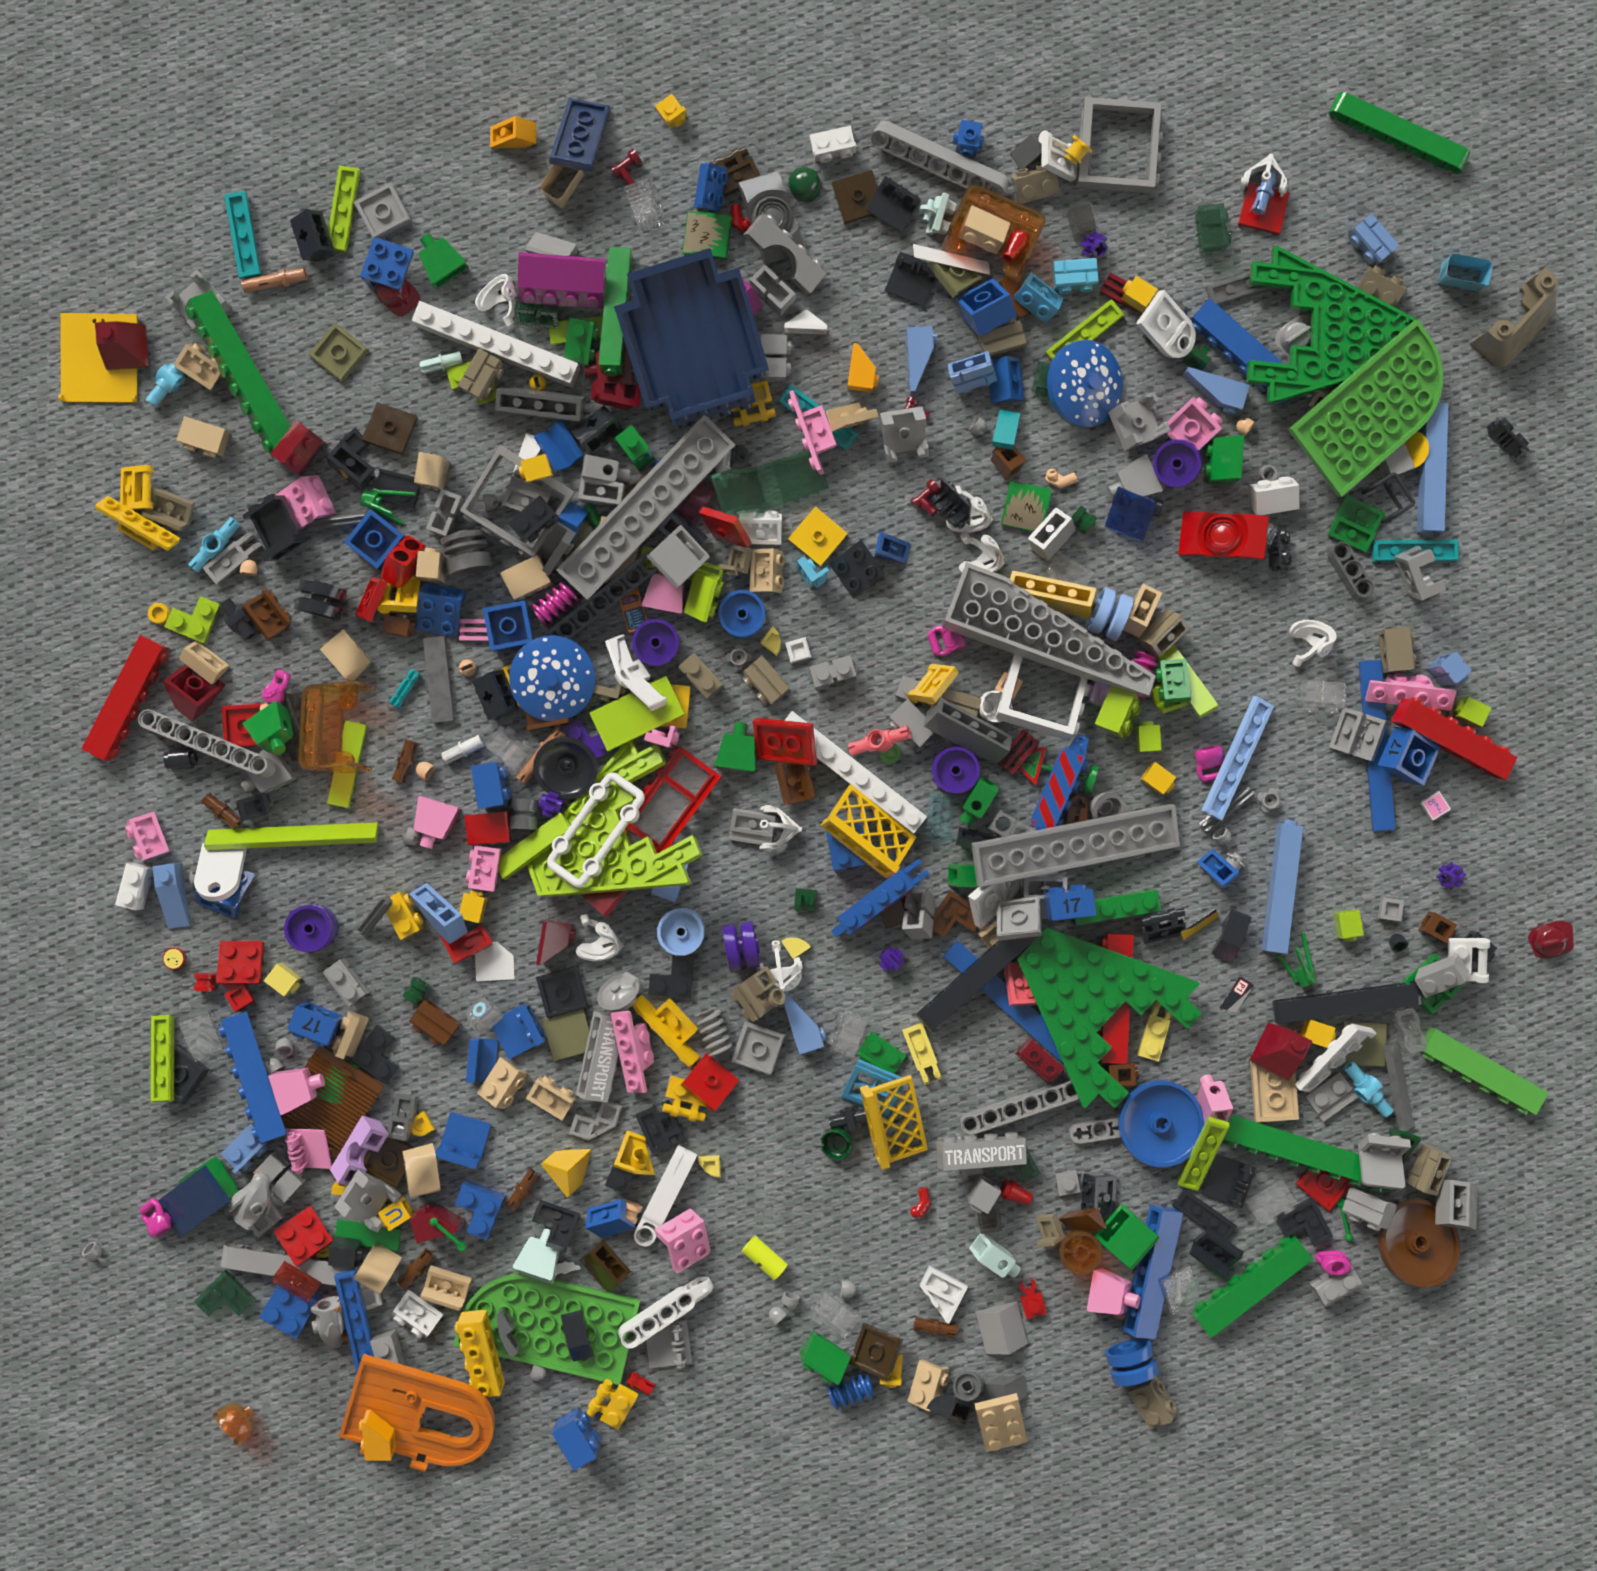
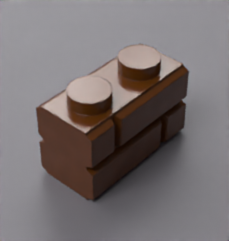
M425 999L409 1020L413 1024L412 1028L420 1034L425 1032L430 1036L429 1040L437 1046H445L462 1024L428 999Z

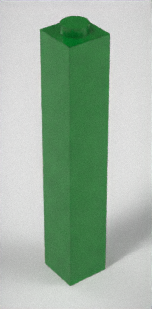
M609 247L599 367L602 374L611 377L623 375L626 343L614 306L630 301L631 286L627 273L632 272L633 255L629 247Z

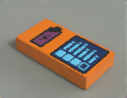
M636 587L620 600L629 633L635 632L641 623L647 621L639 589Z

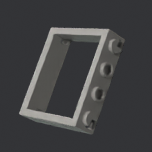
M1085 97L1082 104L1080 140L1089 147L1093 110L1153 114L1148 180L1088 176L1089 152H1087L1081 159L1082 163H1078L1076 188L1152 194L1154 188L1158 187L1159 174H1156V169L1161 161L1158 145H1161L1163 136L1159 129L1160 124H1163L1164 111H1161V103Z
M500 445L460 511L464 513L463 518L473 524L475 521L483 525L482 530L490 535H493V533L501 536V542L509 547L512 544L520 548L518 552L529 559L530 555L534 557L538 554V551L556 525L559 515L567 507L576 492L552 477L541 479L542 482L565 496L555 511L558 515L555 518L556 522L550 528L543 530L533 548L472 510L503 457L517 466H522L521 460L524 459Z

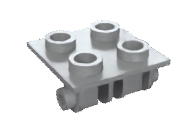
M687 1320L672 1322L646 1340L649 1368L674 1365L677 1368H684L685 1364L692 1363Z

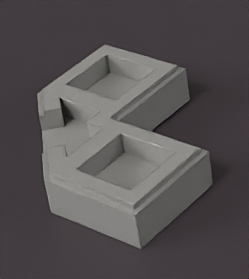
M611 1101L601 1102L596 1119L575 1113L569 1134L585 1140H591L617 1126L623 1105Z

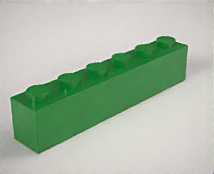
M1294 1235L1281 1238L1278 1242L1279 1245L1273 1250L1271 1248L1267 1249L1262 1253L1260 1260L1256 1263L1254 1261L1249 1263L1244 1268L1245 1271L1239 1276H1232L1225 1287L1215 1289L1207 1301H1200L1194 1306V1311L1191 1313L1210 1338L1313 1260Z

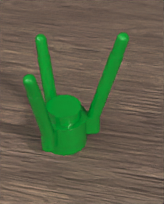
M374 487L371 491L365 490L360 501L361 506L369 510L371 509L400 525H404V522L392 516V511L381 507L382 497H379V494L416 496L415 492L380 490Z
M1302 931L1301 937L1307 965L1299 947H1296L1295 951L1301 967L1296 969V974L1280 954H1277L1276 957L1291 975L1294 983L1299 982L1301 987H1306L1315 983L1317 979L1314 975L1316 972L1313 968L1306 935Z

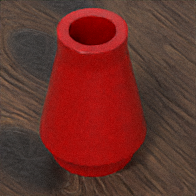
M1021 230L1011 233L1002 258L1008 263H1013L1029 246V236Z
M1005 1179L1002 1182L1000 1196L1004 1200L1025 1205L1031 1202L1032 1193L1025 1190L1014 1180Z

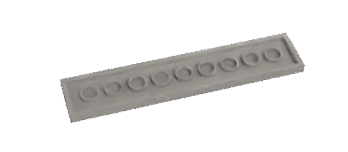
M704 414L559 566L557 571L588 600L732 450L735 444Z
M1167 804L971 844L977 886L983 887L1179 847L1180 841L1176 807L1174 804Z

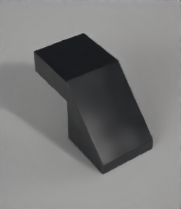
M1231 909L1222 924V934L1214 945L1212 954L1232 962L1242 946L1251 917Z
M579 1310L562 1314L561 1320L566 1343L573 1362L594 1357V1349L588 1337V1324L583 1311Z

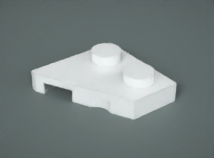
M930 1265L920 1282V1287L940 1312L945 1322L949 1324L968 1286Z

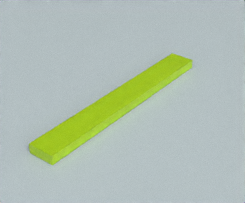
M378 822L208 830L204 847L205 850L376 843L379 825Z

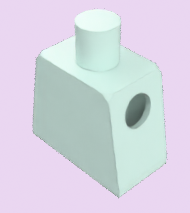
M544 1228L540 1239L534 1237L528 1239L513 1265L514 1272L550 1284L554 1283L560 1251L545 1246L551 1230Z
M983 1231L969 1248L980 1263L1002 1278L1007 1274L1014 1278L1020 1272V1266L1015 1264L1016 1260L1011 1253Z

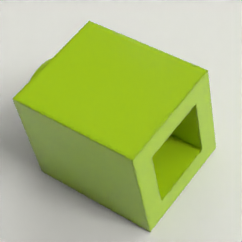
M1464 697L1455 703L1453 717L1475 728L1483 727L1492 707L1471 697Z
M1153 721L1140 722L1141 726L1135 727L1137 752L1161 751L1160 725H1154Z
M1352 909L1333 912L1337 938L1344 939V942L1356 941L1358 936H1364L1360 910Z

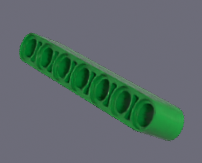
M1346 92L1337 93L1328 113L1333 119L1336 117L1338 121L1348 126H1356V129L1370 136L1375 135V138L1390 145L1393 143L1395 144L1394 147L1409 154L1412 152L1414 156L1429 163L1432 161L1433 165L1448 172L1451 170L1453 174L1462 173L1471 153L1468 148Z

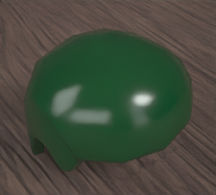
M803 166L795 169L789 175L788 186L796 200L810 202L815 200L820 194L821 181L814 169Z
M841 1128L828 1130L820 1139L821 1151L829 1159L834 1161L845 1160L852 1152V1138L847 1131Z

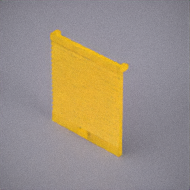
M61 313V395H58L59 401L138 403V368L106 370L96 344L94 320H96L95 322L120 321L138 323V314Z

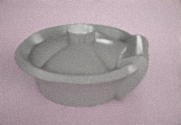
M627 971L624 974L611 977L598 991V1004L606 1010L625 1011L635 1003L639 993L640 979Z

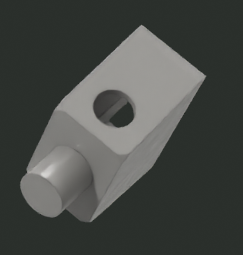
M585 454L581 477L628 483L630 470L618 468L619 461ZM603 470H609L611 475L604 474Z
M1147 454L1117 472L1115 475L1117 483L1107 487L1112 499L1123 494L1126 503L1156 496L1163 491Z
M263 749L259 755L274 761L276 765L274 774L265 778L246 770L250 777L241 782V785L247 793L255 788H258L261 793H268L296 780L297 777L281 754L268 753ZM265 762L260 765V771L265 767Z

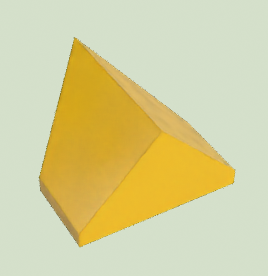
M626 1131L613 1167L633 1174L655 1175L645 1137Z
M591 1149L555 1151L541 1163L542 1167L566 1197H569L582 1185Z

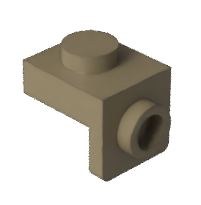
M731 545L728 565L720 564L719 568L727 570L726 574L738 577L739 573L748 574L753 549Z
M619 682L616 689L595 684L593 693L598 695L597 699L610 702V698L617 700L621 696H625L627 688L622 687Z
M1057 1213L1040 1215L1036 1218L1043 1238L1036 1243L1037 1247H1046V1249L1057 1247L1058 1242L1065 1238Z

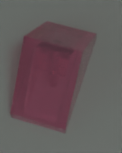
M702 480L685 498L680 512L694 525H697L701 518L699 512L703 507L709 505L718 489Z

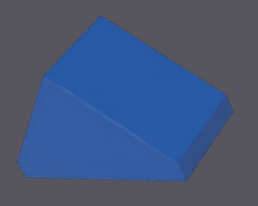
M570 501L559 515L557 522H560L576 533L571 541L574 544L590 511Z
M879 532L874 557L906 564L910 543Z
M1213 848L1197 861V864L1217 887L1225 888L1240 875V872Z

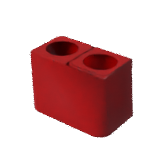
M407 535L386 556L381 578L397 588L403 587L416 574L418 551H425L426 545ZM400 554L409 558L407 561L397 560Z
M510 811L464 815L468 845L511 842V828H509Z

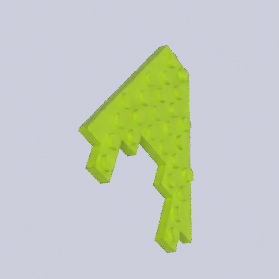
M634 740L622 745L597 774L594 784L601 783L603 778L609 773H616L630 783H633L666 765L659 746L654 744L639 753ZM613 781L607 788V799L596 803L570 840L571 850L565 855H560L556 860L557 864L578 879L584 873V862L596 856L621 820L619 814L621 809L626 805H631L635 800L634 795ZM589 791L577 797L565 811L564 816L570 825L589 800ZM624 829L601 862L602 872L596 877H591L587 884L581 888L574 887L548 867L547 859L553 851L552 847L527 864L537 895L543 898L690 885L691 881L685 865L702 857L703 854L696 837L693 835L657 854L651 838L647 836L631 845Z

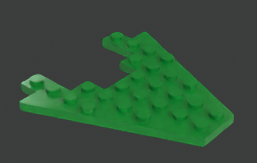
M1274 245L1271 252V263L1253 261L1250 265V285L1291 289V309L1311 311V346L1292 345L1289 350V364L1249 360L1247 363V384L1267 386V405L1339 385L1407 326L1418 319Z
M1047 927L1041 931V936H1038L1016 958L1078 1099L1084 1108L1098 1094L1115 1108L1129 1093L1098 1064L1112 1047L1096 1033L1125 1001L1142 1016L1156 1000L1187 1029L1202 1014L1187 1000L1189 995L1200 985L1198 981Z

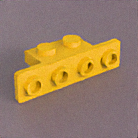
M109 496L95 504L96 510L118 522V531L153 551L158 546L168 551L180 541V538Z
M643 995L638 997L632 1005L636 1013L649 1024L650 1028L664 1040L665 1044L678 1055L683 1063L688 1067L692 1066L699 1058V1055L686 1041L698 1030L696 1025L670 998L656 1010Z

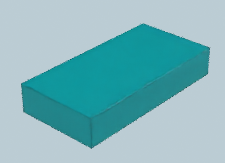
M999 410L992 441L993 447L1013 450L1020 413Z

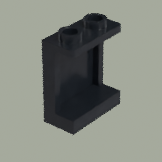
M269 494L263 498V502L250 506L248 512L242 515L244 520H252L266 548V551L260 554L264 562L276 561L307 541L285 495Z

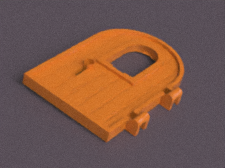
M363 1354L339 1437L361 1443L363 1435L359 1432V1422L364 1418L366 1410H372L394 1428L396 1443L394 1453L411 1457L412 1461L409 1468L426 1472L428 1463L440 1466H459L480 1457L492 1440L495 1429V1415L487 1398L479 1390L467 1383ZM429 1407L466 1418L473 1425V1431L467 1437H452L448 1434L420 1427V1419L423 1418L422 1414H424L425 1408ZM418 1453L426 1455L425 1462L416 1460Z

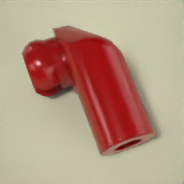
M733 204L730 206L732 225L745 233L751 226L750 220L742 217L740 204Z
M928 1187L917 1189L920 1201L917 1206L912 1207L910 1210L913 1218H923L931 1207Z

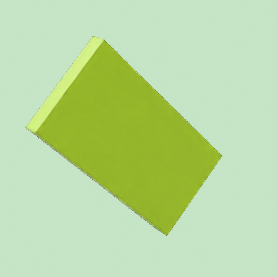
M667 676L650 683L661 696L667 698L666 704L658 709L651 711L632 692L590 712L608 752L645 735L646 732H651L653 729L655 730L685 715Z

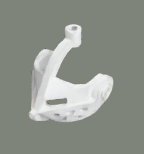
M1269 154V156L1245 172L1240 184L1242 185L1241 190L1248 186L1249 179L1253 174L1264 171L1261 179L1263 182H1268L1271 177L1270 170H1274L1278 173L1277 178L1280 181V197H1283L1284 193L1286 194L1287 179L1274 159L1273 154Z
M507 274L499 275L480 291L475 300L476 307L482 312L489 310L499 302L509 301L508 314L502 318L506 326L514 323L512 318L516 311L515 297L517 294L514 290L513 278Z
M955 486L957 492L961 496H966L971 502L970 525L966 523L962 529L955 528L946 519L949 529L960 533H971L987 528L993 519L983 500L979 497H973L966 491H962L960 486ZM982 515V518L972 519L974 516Z
M963 532L960 535L964 544L971 543L983 551L977 560L973 562L963 561L959 565L961 572H963L966 562L994 573L1004 565L1003 553L992 537L983 535L980 542L970 537L968 532ZM990 560H994L993 563L984 565V563Z
M1302 620L1294 623L1289 630V634L1294 638L1307 640L1313 648L1302 656L1296 655L1293 664L1300 667L1302 662L1307 661L1315 654L1319 657H1325L1332 650L1337 638L1332 627L1314 620ZM1317 633L1323 635L1324 637L1321 639L1313 636V634Z
M771 805L760 807V811H763V813L776 814L783 821V823H772L767 820H761L760 826L763 829L774 827L784 830L776 843H762L759 850L765 852L779 850L798 832H802V827H799L779 808Z
M588 914L580 917L583 926L590 925L595 927L596 932L601 936L593 943H582L577 947L576 953L581 959L589 961L607 960L617 955L624 947L623 943L620 942L613 930H611L609 924L589 919ZM611 942L613 943L612 946L606 948L603 947V945H606Z
M773 941L771 944L772 950L775 952L777 968L770 969V972L779 983H775L768 990L771 991L779 988L785 993L795 988L801 981L802 961H800V957L794 958V965L791 967H781L779 956L781 951L780 941ZM760 963V967L756 968L757 972L764 968L763 963ZM761 974L762 980L769 983L768 978ZM791 975V978L783 983V980Z

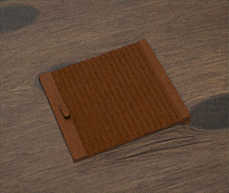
M318 1046L305 1068H309L311 1076L324 1075L326 1082L340 1090L342 1093L332 1089L325 1083L326 1087L342 1097L339 1098L333 1095L342 1103L333 1100L337 1103L334 1104L325 1099L322 1100L315 1097L280 1116L284 1127L287 1129L325 1130L330 1157L336 1160L362 1115L365 1116L384 1085L351 1065L345 1059L335 1057L334 1052L325 1046ZM330 1070H332V1071H334L335 1073L339 1074V1075H340L341 1077H343L344 1079L338 1077L337 1075H335V1074H334L333 1072H331ZM327 1073H329V1074H331L332 1076H334L335 1078L339 1079V1080H340L341 1082H343L344 1084H342V1083L336 1081L335 1079H333V1078H332L330 1075H328ZM327 1078H329V1079H331L332 1081L336 1082L338 1085H340V1086L343 1087L344 1089H342V1088H340V1087L334 1085V1084L331 1083ZM319 1087V1088H321V1089L327 1091L328 1093H330V1092H329L328 1090H326L324 1087ZM316 1088V1091H318V1092H320L321 1094L327 1096V1095L324 1094L319 1088Z

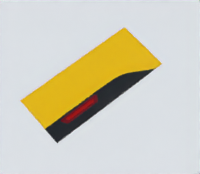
M1214 909L1181 932L1183 940L1219 917L1217 910Z

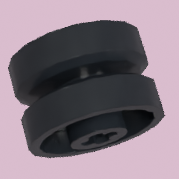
M301 579L298 590L300 593L311 597L296 598L294 609L321 617L341 620L343 609L340 606L331 604V601L337 603L345 602L348 591L334 587L332 584Z

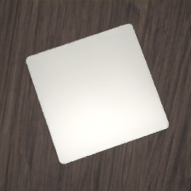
M492 942V946L475 954L476 981L514 979V956L498 942Z

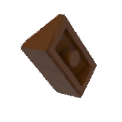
M1019 274L1000 279L999 285L1011 296L1017 314L1016 320L1018 321L1031 315L1030 311L1014 299V295L1023 285Z
M1098 1208L1067 1212L1059 1218L1074 1233L1106 1228Z

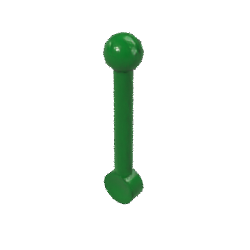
M1340 1198L1336 1204L1340 1207L1346 1232L1345 1240L1352 1242L1354 1237L1350 1234L1346 1213L1342 1210L1345 1200Z
M437 1218L430 1219V1225L436 1226L457 1245L459 1251L465 1250V1242L458 1241L438 1223Z

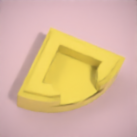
M772 626L760 644L776 656L780 651L781 639L778 631Z
M792 937L781 941L793 959L810 948V945L800 938Z
M720 1155L698 1156L699 1164L706 1173L713 1177L721 1178Z

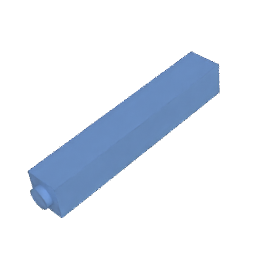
M1439 400L1430 419L1420 428V433L1428 440L1429 453L1426 460L1419 466L1417 533L1439 534L1445 531L1448 403H1441V400Z
M1284 820V823H1277L1261 950L1288 954L1303 826L1297 825V821Z

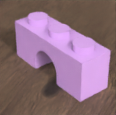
M363 1115L330 1168L339 1184L348 1186L358 1169L366 1173L364 1157L367 1151L373 1150L378 1152L388 1136V1132L380 1121Z

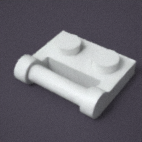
M1042 131L1039 135V142L1042 143V168L1070 182L1077 179V162L1074 165L1065 157L1067 154L1065 148L1068 149L1071 143L1066 144L1053 137L1050 132Z
M1448 938V957L1459 954L1469 971L1466 981L1489 982L1487 953L1488 948H1490V940L1486 938ZM1472 947L1479 948L1478 972H1471Z

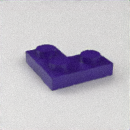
M581 719L561 728L566 734L565 737L578 739L589 746L596 759L618 749L617 747L608 752L600 734L590 738Z

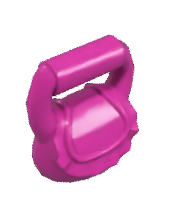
M942 625L935 626L927 635L933 654L936 656H947L954 651L966 647V640L963 635L944 629ZM935 632H941L946 646L943 652H941Z
M277 670L271 683L263 690V700L269 703L276 700L282 705L285 690L291 678L290 674L283 670ZM279 678L283 680L282 684L278 683Z
M1220 745L1204 747L1195 752L1197 775L1202 782L1215 781L1219 773L1218 771L1203 775V770L1222 766L1224 751Z
M151 1198L140 1208L141 1217L147 1226V1232L151 1238H157L171 1228V1217L163 1211L157 1199ZM155 1207L156 1212L148 1217L147 1213Z
M1339 1250L1319 1251L1316 1253V1261L1330 1275H1344L1351 1269L1348 1256Z

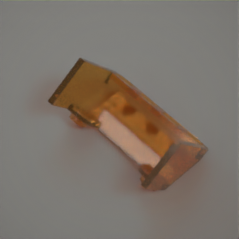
M351 680L312 684L304 688L301 700L298 756L301 768L311 771L336 773L372 771L370 766L355 763V758L350 752H342L344 711L352 710L356 706L358 693L372 692L376 690V687Z

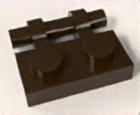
M746 146L740 149L735 148L731 150L730 154L722 158L719 156L712 162L723 167L734 161L737 163V165L726 170L727 181L723 189L724 197L740 190L738 182L761 176L752 157L745 161L742 157L749 154Z

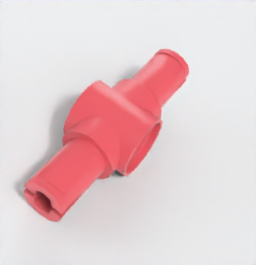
M909 726L885 731L874 729L870 731L868 736H865V739L848 743V747L851 748L849 753L851 756H855L867 751L887 752L895 743L911 739L912 734H908L911 733ZM882 737V742L877 745L878 739Z

